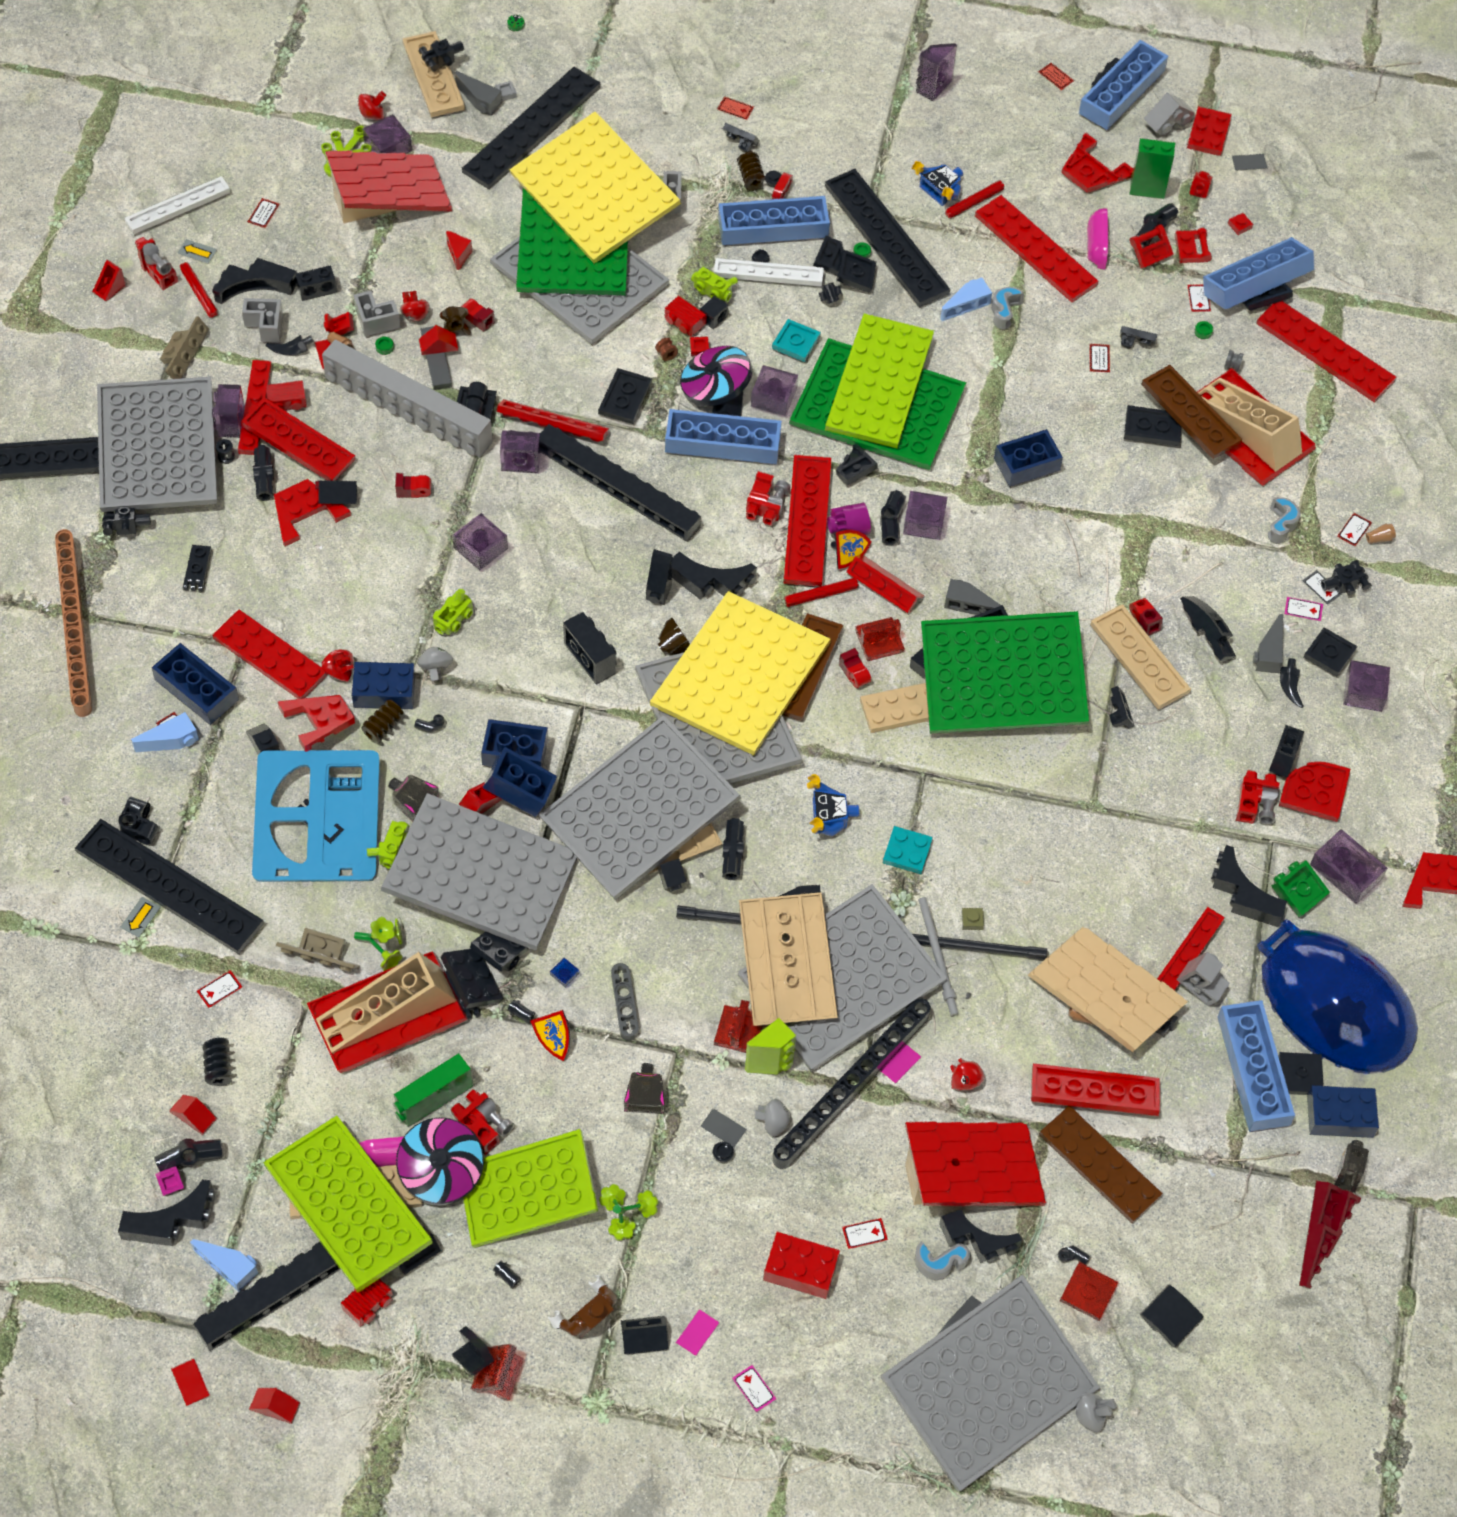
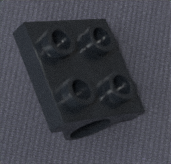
M475 381L470 383L469 387L460 386L457 403L492 420L497 391L488 390L484 383Z
M486 931L470 944V948L500 972L504 969L507 971L512 970L519 962L521 956L528 951V947Z

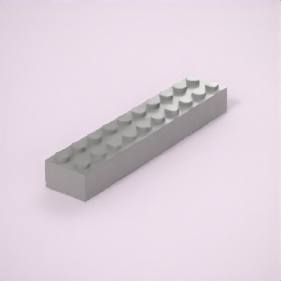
M334 340L322 354L325 377L330 382H335L344 389L353 391L361 398L372 401L375 405L387 409L392 414L399 415L407 422L418 425L421 429L435 434L440 439L447 440L453 446L460 447L471 455L480 458L492 444L491 420L337 340Z

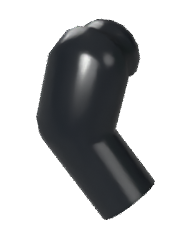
M437 714L429 722L417 718L414 728L430 733L443 727L444 717Z
M1074 1245L1058 1251V1258L1062 1262L1078 1260L1086 1265L1091 1257Z

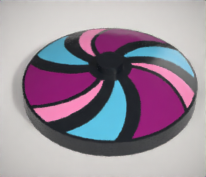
M734 346L713 347L699 353L689 361L681 374L680 386L685 397L693 404L699 406L720 405L734 399L747 387L752 378L753 367L748 355L740 348Z
M443 1117L427 1119L413 1126L401 1140L396 1156L397 1174L403 1187L414 1198L430 1205H448L465 1198L478 1184L484 1164L483 1150L473 1131L457 1120Z

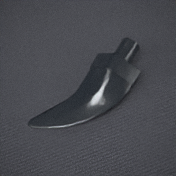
M300 335L284 344L266 343L265 346L281 355H297L307 351V345L313 343L314 340L311 335L304 339Z
M1289 658L1287 666L1280 669V683L1286 696L1295 705L1303 708L1304 705L1297 691L1300 669L1295 668L1296 659Z

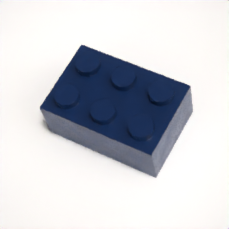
M1045 429L996 445L994 460L1008 486L1012 487L1060 471L1063 456L1049 431Z
M354 662L353 708L379 709L386 700H392L401 709H413L416 678L414 663Z
M488 719L481 751L482 765L492 767L497 756L506 747L543 768L548 744V727Z
M504 747L495 759L482 788L536 817L545 806L557 775Z
M1311 1086L1307 1095L1309 1135L1374 1138L1379 1129L1376 1088Z

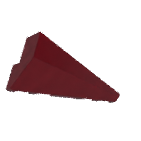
M1316 1180L1299 1286L1311 1289L1312 1285L1310 1282L1314 1275L1319 1274L1322 1270L1320 1265L1323 1259L1329 1257L1343 1233L1341 1228L1344 1222L1352 1217V1208L1361 1201L1359 1196L1350 1191L1342 1190L1330 1182Z

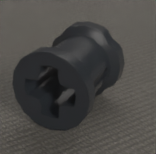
M227 439L218 441L216 444V450L219 453L218 460L224 464L232 463L235 459V453L232 451V442Z

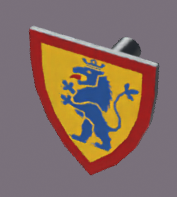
M847 529L835 532V541L831 542V548L836 549L837 569L850 566L855 556L864 555L872 541L865 534L856 530Z
M564 1010L531 1020L534 1032L543 1047L554 1057L565 1061L570 1045V1029Z

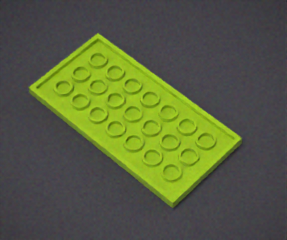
M863 313L825 430L898 448L934 336V330Z
M337 1115L263 1162L270 1175L357 1293L432 1244V1239Z

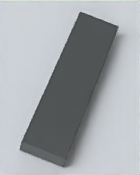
M434 326L420 328L421 336ZM445 352L426 355L433 390L452 387Z

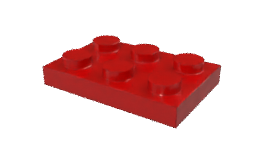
M1198 106L1187 149L1221 156L1232 114Z

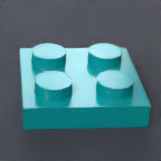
M787 319L772 343V349L805 362L821 337V332Z
M894 826L882 863L922 874L933 837Z

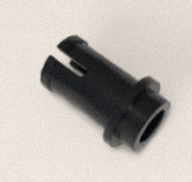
M513 1000L507 1011L510 1012L511 1016L515 1015L529 1024L536 1012L520 1004L521 1001Z
M501 1260L493 1268L494 1275L496 1277L499 1276L512 1289L520 1282L521 1277L507 1266V1262L504 1263Z

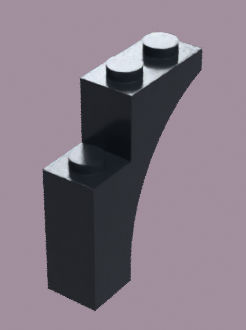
M257 258L250 265L249 270L229 264L227 269L223 270L218 283L213 286L212 293L214 294L215 302L220 304L238 294L254 290H272L291 295L297 286L295 275L297 271Z
M680 551L672 557V578L700 600L705 595L708 596L713 589L723 596L728 591L740 596L748 585H752L757 579V567L752 563L738 568L719 569L699 564Z
M1226 845L1223 852L1219 851L1216 863L1220 864L1218 868L1213 870L1211 879L1214 880L1212 888L1232 894L1229 903L1233 905L1231 913L1279 927L1287 901L1274 897L1256 887L1240 869L1235 857L1234 847Z
M202 1179L192 1193L168 1208L153 1212L123 1211L118 1229L120 1238L122 1240L173 1246L174 1240L179 1237L180 1226L204 1229L205 1222L210 1220L211 1209H209L210 1201H214L216 1192L211 1180Z

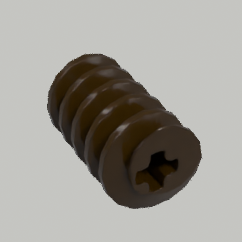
M751 151L743 153L737 158L744 186L749 191H757L765 181L759 155Z
M386 700L384 705H381L379 710H376L374 715H371L368 721L363 723L361 729L370 740L379 743L380 739L378 736L384 738L386 735L383 731L390 733L391 729L389 726L395 728V721L400 723L402 719L399 715H404V712L394 701Z

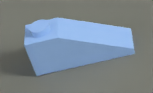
M979 278L967 282L942 307L941 321L990 305L992 292L984 279Z
M185 712L131 739L135 752L182 749L193 745L199 740L197 730Z
M195 1239L190 1242L193 1251L238 1292L258 1274L257 1263L250 1255L245 1256L240 1251Z

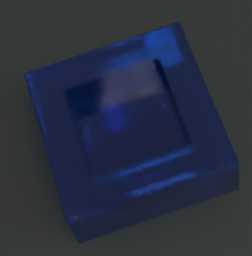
M563 958L550 971V975L564 987L580 974L579 969L566 958Z

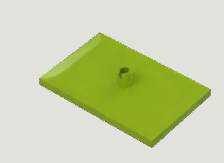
M581 1129L484 1157L483 1171L478 1184L470 1194L463 1198L473 1248L598 1212Z

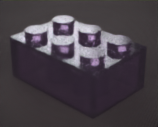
M1342 829L1315 852L1310 863L1314 869L1356 904L1383 880L1388 869Z

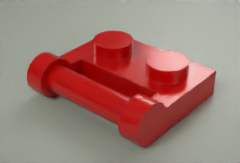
M1158 225L1154 230L1138 237L1133 236L1130 238V244L1135 250L1141 268L1174 255L1163 225ZM1159 236V241L1142 248V242Z
M1206 228L1175 231L1174 236L1179 263H1201L1212 260V254L1209 252L1206 238L1208 236ZM1195 239H1200L1202 254H1197Z

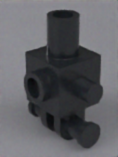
M445 38L430 44L431 50L427 51L425 46L420 47L418 50L425 64L430 66L432 71H437L438 68L443 66H451L455 62L454 54L464 51V46L461 41L450 44Z
M121 507L120 509H115V513L114 511L104 512L102 518L103 534L106 536L112 535L113 530H116L117 535L137 534V526L151 525L150 514H136L135 508Z
M1354 560L1350 565L1342 566L1341 563L1336 564L1332 577L1321 580V587L1324 591L1336 588L1338 594L1346 592L1349 595L1355 594L1359 583H1361L1363 590H1368L1372 585L1368 581L1369 576L1365 573L1364 567L1360 566L1359 560Z

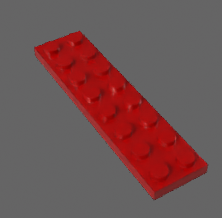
M1002 195L975 211V217L1071 303L1098 286L1099 281Z
M1283 301L1273 303L1257 319L1256 324L1372 402H1375L1396 381L1397 376Z
M794 455L783 584L822 586L832 459L830 457Z

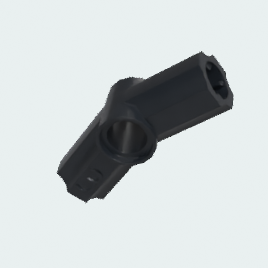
M1168 203L1154 213L1146 214L1143 220L1144 224L1136 236L1138 237L1154 230L1158 225H1163L1165 228L1167 223L1177 218L1178 208L1173 203ZM1153 238L1144 241L1141 244L1143 246H1148Z
M898 490L890 492L885 506L881 509L882 543L886 545H894L899 541L897 518L905 503L906 496Z
M191 1138L181 1140L178 1146L155 1156L154 1160L161 1172L174 1166L178 1168L182 1165H193L197 1161L222 1159L221 1139L194 1141ZM186 1150H192V1151H193V1152H191V1153H189V1154H185V1153H184Z

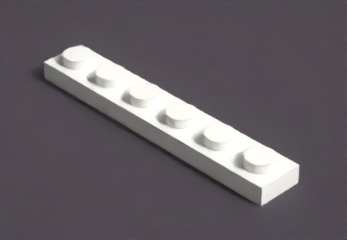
M221 176L125 218V223L134 235L231 193L230 188Z
M716 258L714 273L723 278L735 276L737 279L822 286L824 268Z

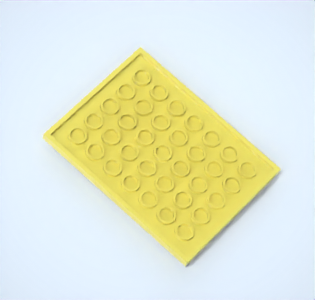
M593 112L509 169L511 175L594 264L681 204L680 199L596 112Z
M728 591L652 697L650 706L656 707L666 714L701 729L747 753L755 755L829 646L830 638Z

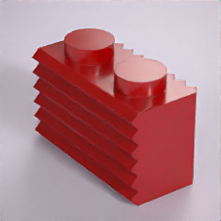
M679 295L670 304L665 306L664 318L669 324L676 325L682 333L690 335V337L706 324L707 314Z
M303 380L265 385L267 400L283 410H299L307 407Z
M379 1278L358 1293L354 1289L341 1302L342 1310L360 1327L364 1323L369 1324L381 1307L384 1309L391 1303L392 1290Z

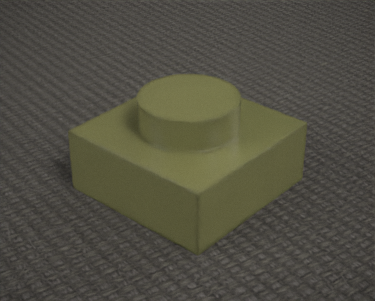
M962 908V930H983V908Z

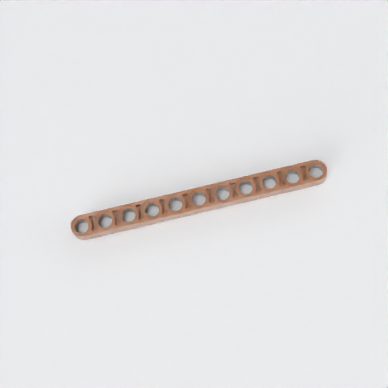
M62 529L56 533L55 543L70 697L75 714L79 717H85L92 711L76 545L72 532Z

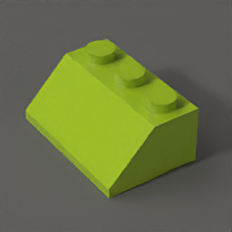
M780 1018L776 1019L747 1043L745 1071L747 1073L778 1075L781 1071L785 1072L793 1065L796 1034Z

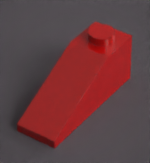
M483 782L469 789L459 805L482 814L500 802L502 798L482 788L485 783Z

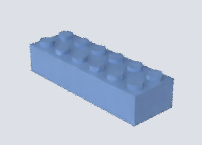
M1139 40L1081 99L1079 114L1108 130L1166 70L1168 55Z
M825 196L719 203L718 221L722 245L825 238L826 235L829 236L830 221Z
M1291 237L1203 276L1204 295L1225 310L1232 308L1241 302H1245L1252 297L1261 295L1270 289L1313 271L1314 251Z
M670 409L665 437V453L777 464L782 421Z
M1263 1001L1221 1006L1217 1018L1249 1132L1290 1126L1295 1113Z

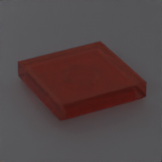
M1078 1262L1060 1298V1302L1100 1321L1118 1285V1281Z

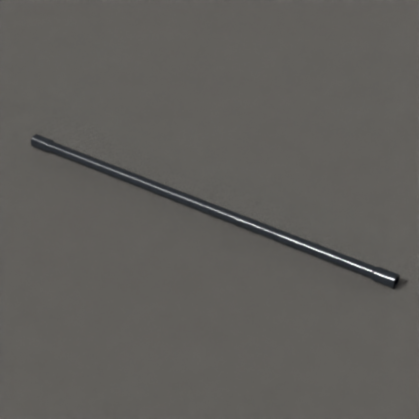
M677 906V918L741 924L740 913ZM912 933L920 945L931 946L928 935ZM937 936L940 947L1021 956L1038 960H1045L1047 958V948L1025 947Z

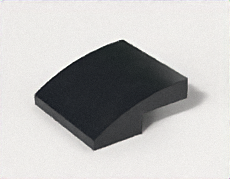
M1170 1284L1140 1313V1316L1152 1330L1158 1331L1171 1347H1176L1204 1317L1184 1295Z

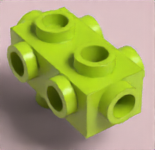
M703 266L698 272H694L691 277V281L694 282V288L701 294H706L711 298L716 296L725 302H728L732 297V285L738 283L735 276L725 280Z
M458 589L453 596H449L441 609L435 611L433 625L439 634L443 635L446 633L450 635L452 632H458L464 618L469 619L472 616V600L469 596L465 595L464 589Z
M392 821L384 842H380L378 848H367V857L379 856L380 865L390 869L408 833L409 824L403 821Z

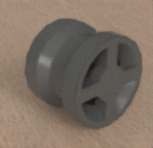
M1229 350L1224 367H1232L1235 371H1239L1244 354H1236L1234 351Z

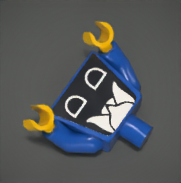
M920 161L914 162L911 169L916 170V175H921L919 187L937 203L944 206L948 201L959 198L961 177L963 176V171L959 167L951 170L943 164L938 167L927 168Z
M816 774L808 777L810 782L807 783V788L813 789L815 787L812 799L814 819L809 823L814 826L811 829L812 833L834 836L847 828L848 817H859V805H847L845 794L820 782V777Z

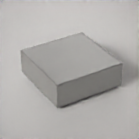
M512 81L495 85V88L502 92V101L517 98Z

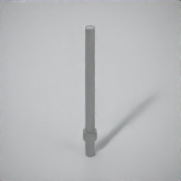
M922 897L918 901L935 962L947 978L946 982L942 984V995L944 1001H947L950 1016H956L959 1013L955 1002V991L950 985L927 899Z

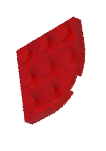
M1321 761L1309 762L1305 766L1294 769L1284 783L1278 806L1338 822L1351 769Z

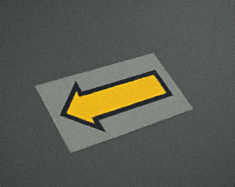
M186 239L178 254L209 263L217 249Z
M141 897L120 928L140 937L161 906Z

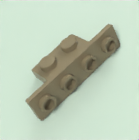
M196 316L189 330L175 332L171 336L167 347L163 350L160 360L163 364H169L165 372L171 379H181L209 331V328L199 316Z
M305 928L299 947L276 942V946L280 947V951L292 955L293 951L301 953V958L312 960L315 957L320 959L319 963L332 966V963L339 964V969L349 972L352 969H359L360 966L340 960L346 939Z

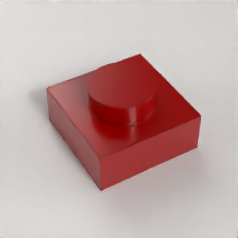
M1240 213L1228 220V225L1237 235L1253 228V223L1244 213Z
M708 336L690 337L691 356H696L709 349Z

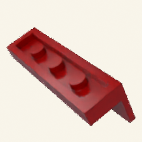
M864 555L855 556L846 573L906 613H910L917 600L924 597L923 594Z

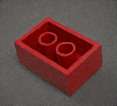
M776 1232L764 1270L763 1281L827 1299L840 1250Z

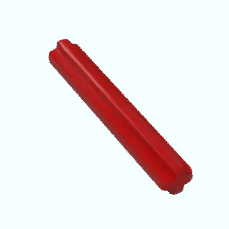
M998 180L948 207L945 210L946 216L952 218L1004 190V183Z
M184 262L180 264L182 274L210 318L217 316L216 307L189 263Z
M850 578L785 596L784 601L786 606L790 607L857 589L858 581L856 578Z

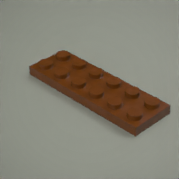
M1171 365L1142 380L1141 385L1213 460L1241 444L1243 439Z
M809 613L806 614L802 626L830 638V644L782 714L801 722L804 719L844 626L843 624Z
M1071 1106L1065 1108L1040 1131L1039 1136L1131 1224L1138 1220L1162 1197L1163 1193Z

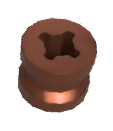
M668 337L661 339L655 346L656 351L661 354V358L664 361L673 359L678 353L677 347L673 345V342Z

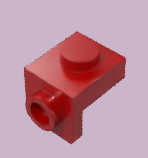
M1205 171L1196 172L1189 194L1206 198L1213 176H1210Z
M350 312L332 318L328 313L324 314L325 322L323 324L327 332L343 335L354 330L353 315Z

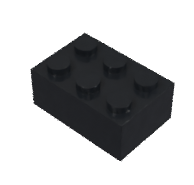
M581 612L564 621V644L592 681L597 685L615 675L617 652L612 644L609 645L603 632L596 629L592 618L587 617L584 612Z

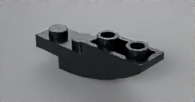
M1194 596L1181 597L1183 608L1188 613L1192 626L1197 632L1205 631V636L1211 643L1214 654L1219 661L1235 658L1236 655L1228 641L1233 634L1219 614L1208 604Z

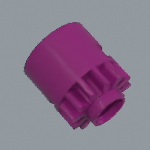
M864 502L831 509V517L827 518L830 534L834 533L835 536V532L847 529L856 530L865 535L871 533L870 516Z

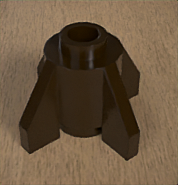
M450 306L439 314L440 318L445 321L443 328L450 332L462 330L470 335L471 330L464 322V318L469 313L465 307Z
M673 618L665 622L658 637L660 642L657 643L662 652H668L669 655L684 653L690 645Z

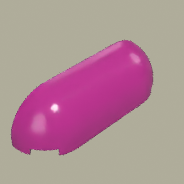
M1102 208L1095 211L1088 220L1087 257L1089 261L1091 260L1094 264L1098 265L1097 268L1105 270L1108 254L1107 208Z
M403 1137L370 1139L360 1142L359 1145L376 1167L396 1165L397 1150Z

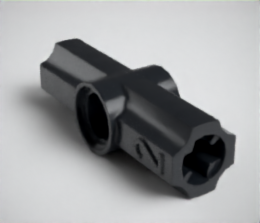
M258 445L257 448H254L255 465H253L256 498L261 501H269V499L273 498L272 481H274L270 447L265 445Z
M738 818L727 820L726 837L723 842L722 858H724L722 877L733 881L740 879L741 859H743L744 821Z

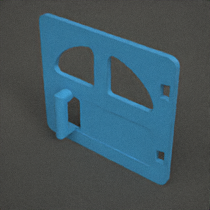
M313 750L307 752L262 751L259 753L257 758L252 875L256 881H371L376 877L377 856L367 857V848H377L380 758L376 751ZM331 767H361L362 775L361 777H331L329 769ZM298 768H310L309 805L307 807L272 806L273 796L281 782ZM361 789V790H359V791H330V790ZM273 823H308L307 859L304 863L300 864L290 860L279 850L270 830ZM338 824L344 831L330 844L324 839V834L331 838L338 831L334 826ZM277 870H288L289 876H276ZM340 870H352L353 876H340Z

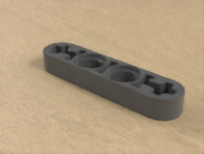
M618 963L611 969V979L619 1032L624 1040L632 1041L638 1036L639 1026L630 969L626 964ZM619 970H622L623 982H620ZM621 988H626L629 994L622 997L617 992ZM623 1007H629L632 1009V1013L630 1015H623L620 1010ZM630 1021L632 1033L627 1032L626 1022Z

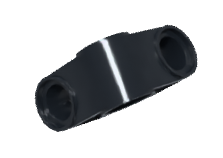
M131 796L128 798L118 818L120 831L145 845L152 843L160 828L156 823L146 819L150 812L151 804Z

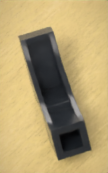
M961 1209L943 1215L940 1219L939 1225L949 1247L957 1243L965 1245L970 1240L980 1263L985 1261L987 1263L993 1262L999 1256L1006 1253L1007 1255H1012L1019 1251L1022 1244V1238L1019 1233L994 1235L980 1230L966 1218Z

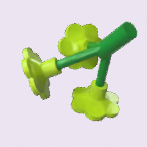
M379 917L377 921L371 923V933L355 932V940L369 941L381 953L384 961L380 967L383 971L398 965V962L403 957L399 950H395L393 953H389L387 950L384 951L375 941V939H378L380 943H386L388 939H392L395 936L399 945H401L402 934L398 918L395 919V925H393L385 917Z
M611 1184L609 1187L601 1189L602 1196L599 1198V1203L605 1206L608 1211L613 1210L619 1217L612 1219L611 1226L608 1228L609 1234L614 1235L616 1240L631 1238L636 1228L634 1222L630 1221L627 1216H623L625 1211L638 1209L645 1218L657 1213L658 1199L653 1196L650 1190L639 1193L636 1204L623 1206V1199L626 1193L617 1184Z

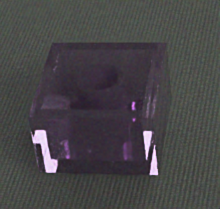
M393 114L362 128L364 143L371 145L372 152L378 154H407L412 152L411 136Z
M763 365L751 393V407L786 416L797 390L798 375Z
M218 384L217 392H214V403L216 405L212 407V418H215L214 429L218 431L219 437L240 438L241 420L243 419L245 409L241 385Z
M502 430L500 442L501 471L539 474L541 459L540 433Z
M910 491L903 534L940 540L948 497Z
M482 513L453 534L454 549L479 571L508 549L507 535Z
M1351 660L1346 672L1343 705L1382 712L1388 697L1390 667Z

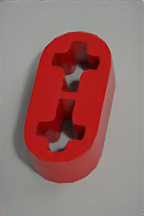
M786 172L782 174L774 188L772 200L784 199L792 184L793 175Z

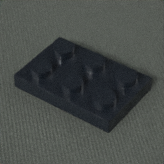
M617 368L598 409V414L634 424L652 384V378Z
M1127 405L1123 439L1179 447L1181 426L1166 410Z
M472 949L443 952L440 958L465 1008L501 1003L503 997L484 959Z

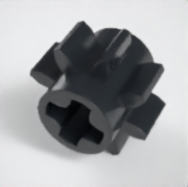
M834 282L821 286L822 291L818 293L821 301L826 300V303L830 304L840 300L838 296L842 294L840 285L835 286Z

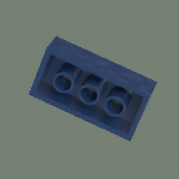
M179 643L151 667L155 681L209 725L214 723L239 700L237 688L182 643Z

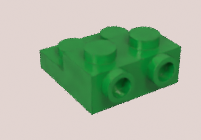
M1296 860L1287 867L1289 871L1285 874L1281 872L1273 878L1275 882L1271 885L1279 898L1286 900L1298 917L1303 916L1330 893L1307 860L1302 862Z

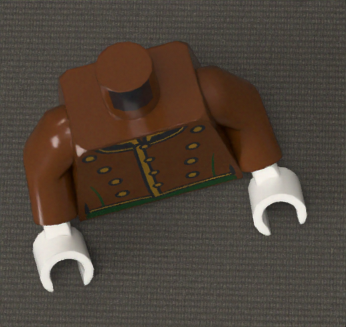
M596 1275L598 1279L594 1283L589 1281V1285L599 1294L569 1320L563 1319L558 1310L554 1311L555 1317L548 1316V1319L553 1328L560 1327V1329L572 1336L582 1338L614 1310L612 1306L617 1302L616 1295L606 1286L602 1278Z

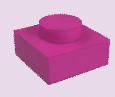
M176 1166L155 1174L163 1196L184 1188Z

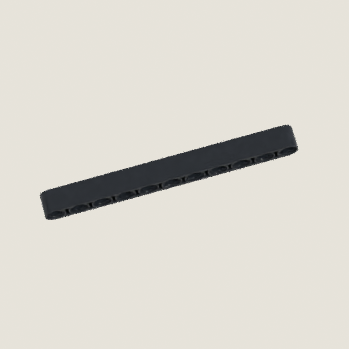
M916 999L775 1146L773 1164L777 1168H788L928 1021L931 1006L927 1000ZM920 1009L923 1010L925 1013L921 1014L918 1013L916 1010ZM903 1024H910L912 1027L907 1028ZM889 1038H896L898 1041L892 1042ZM882 1052L884 1056H878L875 1053ZM868 1066L871 1068V1070L866 1071L863 1070L861 1067ZM853 1080L857 1082V1084L851 1085L848 1083V1081ZM841 1095L843 1096V1099L839 1100L836 1099L834 1096ZM825 1109L828 1110L830 1113L823 1114L820 1111ZM813 1124L816 1128L809 1129L806 1125ZM799 1139L802 1142L799 1144H795L792 1142V1140ZM783 1153L786 1154L788 1157L782 1159L779 1158L777 1155Z

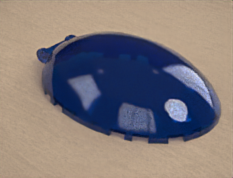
M1288 919L1284 920L1281 923L1282 926L1265 941H1260L1257 944L1260 952L1267 957L1262 964V985L1265 996H1268L1272 1004V1010L1274 1013L1277 1012L1286 1029L1310 1052L1322 1054V1059L1324 1057L1335 1063L1334 1066L1338 1068L1342 1066L1354 1070L1353 1072L1363 1074L1378 1071L1384 1073L1397 1068L1407 1060L1417 1041L1418 1025L1416 1013L1403 987L1373 956L1346 939L1327 932L1299 929ZM1285 933H1288L1289 936L1275 949L1271 947Z

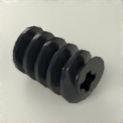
M212 1038L202 1045L204 1051L203 1063L205 1066L204 1077L205 1082L209 1085L225 1086L232 1082V1078L229 1077L231 1075V1070L229 1069L231 1063L229 1062L230 1055L227 1054L230 1051V1048L227 1046L229 1044L227 1038Z

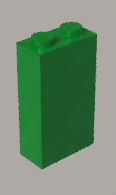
M1140 138L1130 181L1129 195L1158 199L1165 198L1175 155V142Z
M460 1053L394 1094L395 1103L393 1105L396 1109L395 1115L400 1123L405 1122L407 1127H410L473 1087L471 1068Z

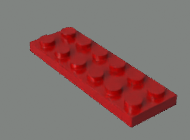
M263 398L241 420L242 427L327 481H336L355 460L353 453L266 398Z
M240 609L213 634L214 640L297 699L306 698L328 676L321 666Z
M1033 1063L1031 1101L1159 1116L1160 1078Z

